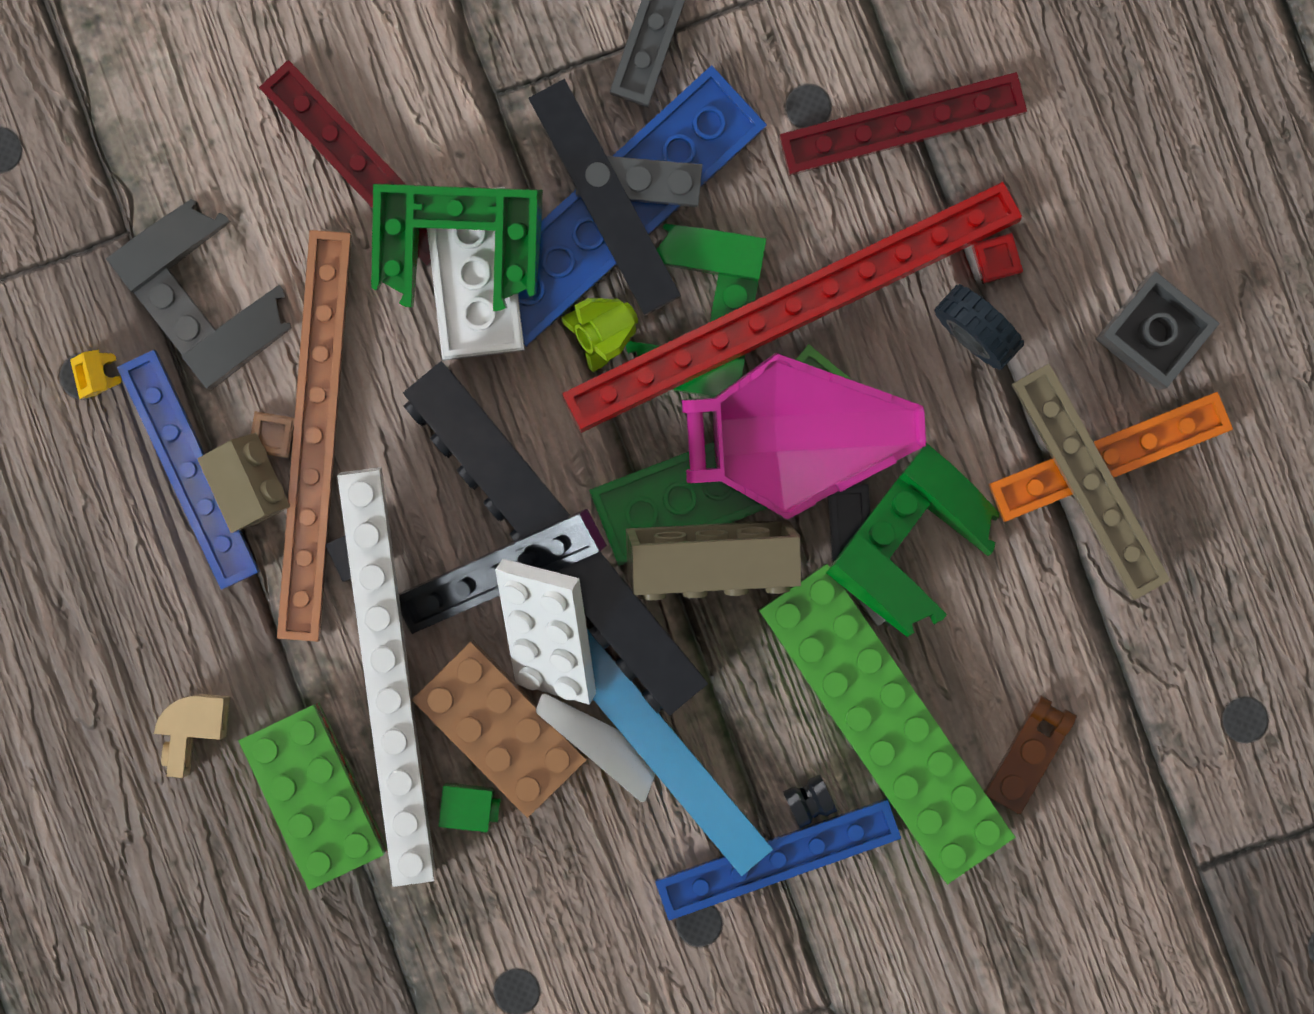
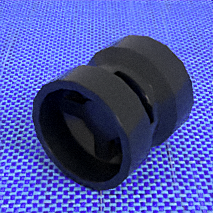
M820 774L810 778L807 785L801 788L793 786L783 791L800 829L811 824L813 818L819 815L829 816L837 812Z

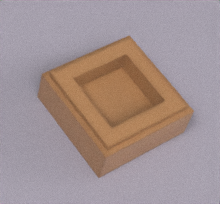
M255 411L251 434L257 433L267 455L290 459L294 418Z

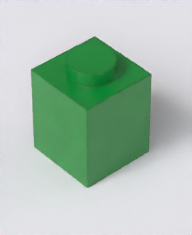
M446 782L442 790L439 827L488 832L491 822H499L501 798H494L495 788Z

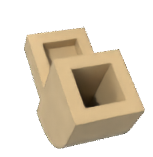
M192 695L173 702L161 713L157 720L154 734L170 735V742L165 741L163 744L161 756L162 766H167L166 777L184 778L190 775L194 737L216 740L226 737L230 696Z

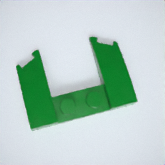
M373 184L371 288L378 290L381 284L384 283L403 294L399 304L404 307H414L419 228L495 231L493 311H501L507 308L505 299L526 289L529 297L536 295L543 190Z
M665 223L662 229L668 235L656 249L665 266L718 275L710 322L755 301L766 238ZM628 341L626 344L627 353L636 352L637 356H641L659 347V345ZM745 355L686 382L671 391L714 398L742 378Z
M927 443L925 447H922L914 455L826 572V574L906 637L915 633L912 626L913 623L930 617L935 625L941 622L947 615L907 574L890 560V557L926 509L930 510L987 556L992 554L996 543L989 540L991 520L996 521L999 518V512L957 468Z

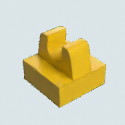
M98 349L82 352L70 359L79 399L95 397L121 383V376L111 378L106 376L103 370L104 365L116 361L114 354L99 353Z

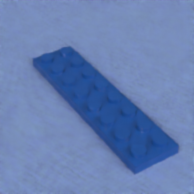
M711 65L613 156L702 164L701 188L767 127V124ZM576 190L541 222L536 295L529 297L527 289L518 293L523 340L526 347L617 265L582 198L576 196ZM631 201L648 235L680 207L679 205Z

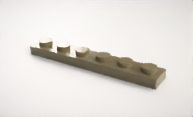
M1046 364L1012 383L1013 389L1130 598L1136 600L1170 581L1168 574L1051 365Z

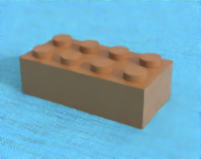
M474 640L463 648L412 699L434 724L527 818L588 758L536 713L537 704Z

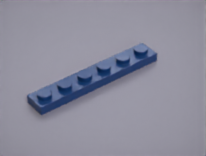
M152 350L118 366L117 369L220 589H226L259 573L260 570L241 530L231 533L197 459L205 453L158 352Z
M886 798L767 840L773 850L743 876L737 872L725 856L659 878L655 880L670 921L902 838Z

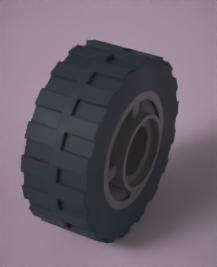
M956 285L934 309L936 317L953 337L972 354L995 369L1002 370L1024 346V340H1022L1015 327L989 302L963 285Z

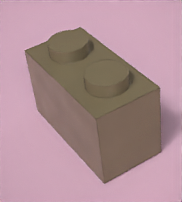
M257 433L229 440L197 458L231 533L258 525L290 508L283 487L276 477L267 457V452L261 444Z

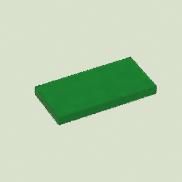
M714 442L705 445L706 468H717ZM689 451L589 490L618 566L627 563V528L732 523L768 508L722 481L687 483L686 470L690 469Z

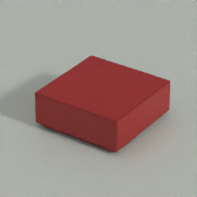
M1013 233L971 245L982 284L1023 273Z

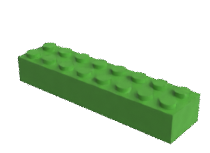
M823 564L801 579V586L790 587L789 592L779 594L760 607L758 611L938 874L948 885L1016 837L847 591L826 574L830 568L829 565Z

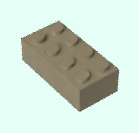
M789 520L626 529L628 579L634 595H641L643 600L665 599L667 593H683V597L702 598L708 595V591L724 590L725 595L741 596L748 594L749 589L765 588L767 593L780 594L789 592L790 587L801 586L800 536Z

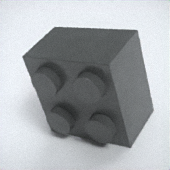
M1155 271L1145 277L1096 337V340L1159 391L1168 388L1220 323Z

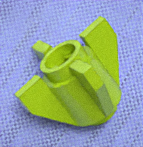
M587 298L576 304L574 311L561 317L563 324L573 333H576L578 341L586 351L588 368L592 372L607 365L612 358L621 354L630 338L636 334V324H638V317L633 307L629 303H623L616 298Z

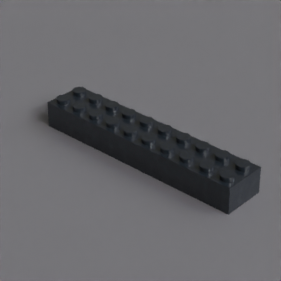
M442 361L403 392L409 400L403 405L404 408L419 425L423 427L428 423L434 430L435 434L430 437L431 441L445 457L450 458L454 455L462 464L456 471L471 489L475 490L480 486L486 493L488 498L483 501L484 505L498 521H502L505 518L514 527V530L509 534L514 541L571 516ZM601 552L554 571L579 578L584 613L594 624L589 629V632L603 649H606L609 645L614 648L620 656L615 662L616 665L630 681L637 677L647 688L642 692V696L657 714L664 709L670 716L708 685L704 676L637 595H634L633 590Z

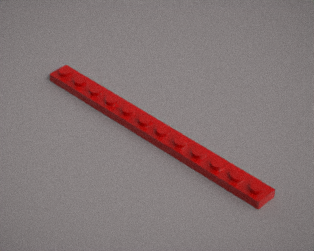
M1001 182L562 393L563 399L578 429L583 433L1021 221L1022 215L1004 182Z

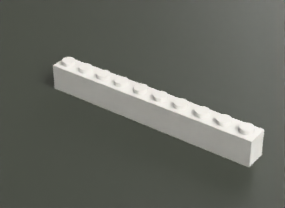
M382 467L340 472L337 477L392 885L396 887L433 882L435 878V863Z

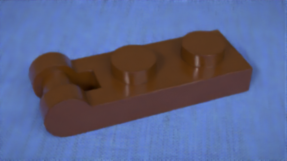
M1042 695L1035 701L984 790L989 798L1019 815L1023 812L1062 741L1073 727L1077 715L1066 709L1062 712L1051 706L1052 701ZM1042 720L1054 726L1049 736L1036 730Z

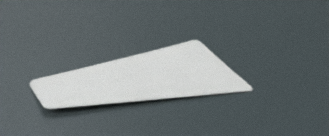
M542 694L536 708V713L640 802H645L655 773L618 729L558 699Z

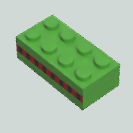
M320 702L238 740L309 891L386 854L388 851L386 842Z

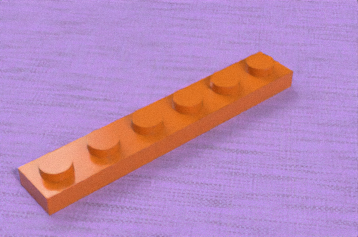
M1217 391L1093 442L1113 478L1231 431L1233 427ZM1053 458L988 484L1003 522L1073 495Z

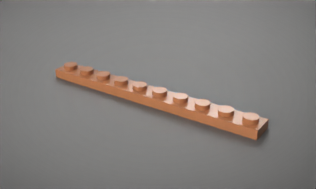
M309 231L288 493L290 508L287 509L277 639L320 641L327 547L325 544L328 543L352 244L351 233Z

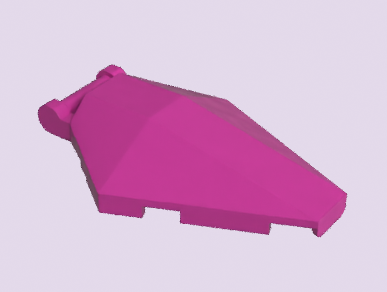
M777 353L773 354L714 398L682 400V413H687L690 469L686 470L687 483L722 481L786 519L816 505V502L837 491L841 492L897 463V460L926 446L924 406ZM713 411L714 450L717 468H706L703 412Z

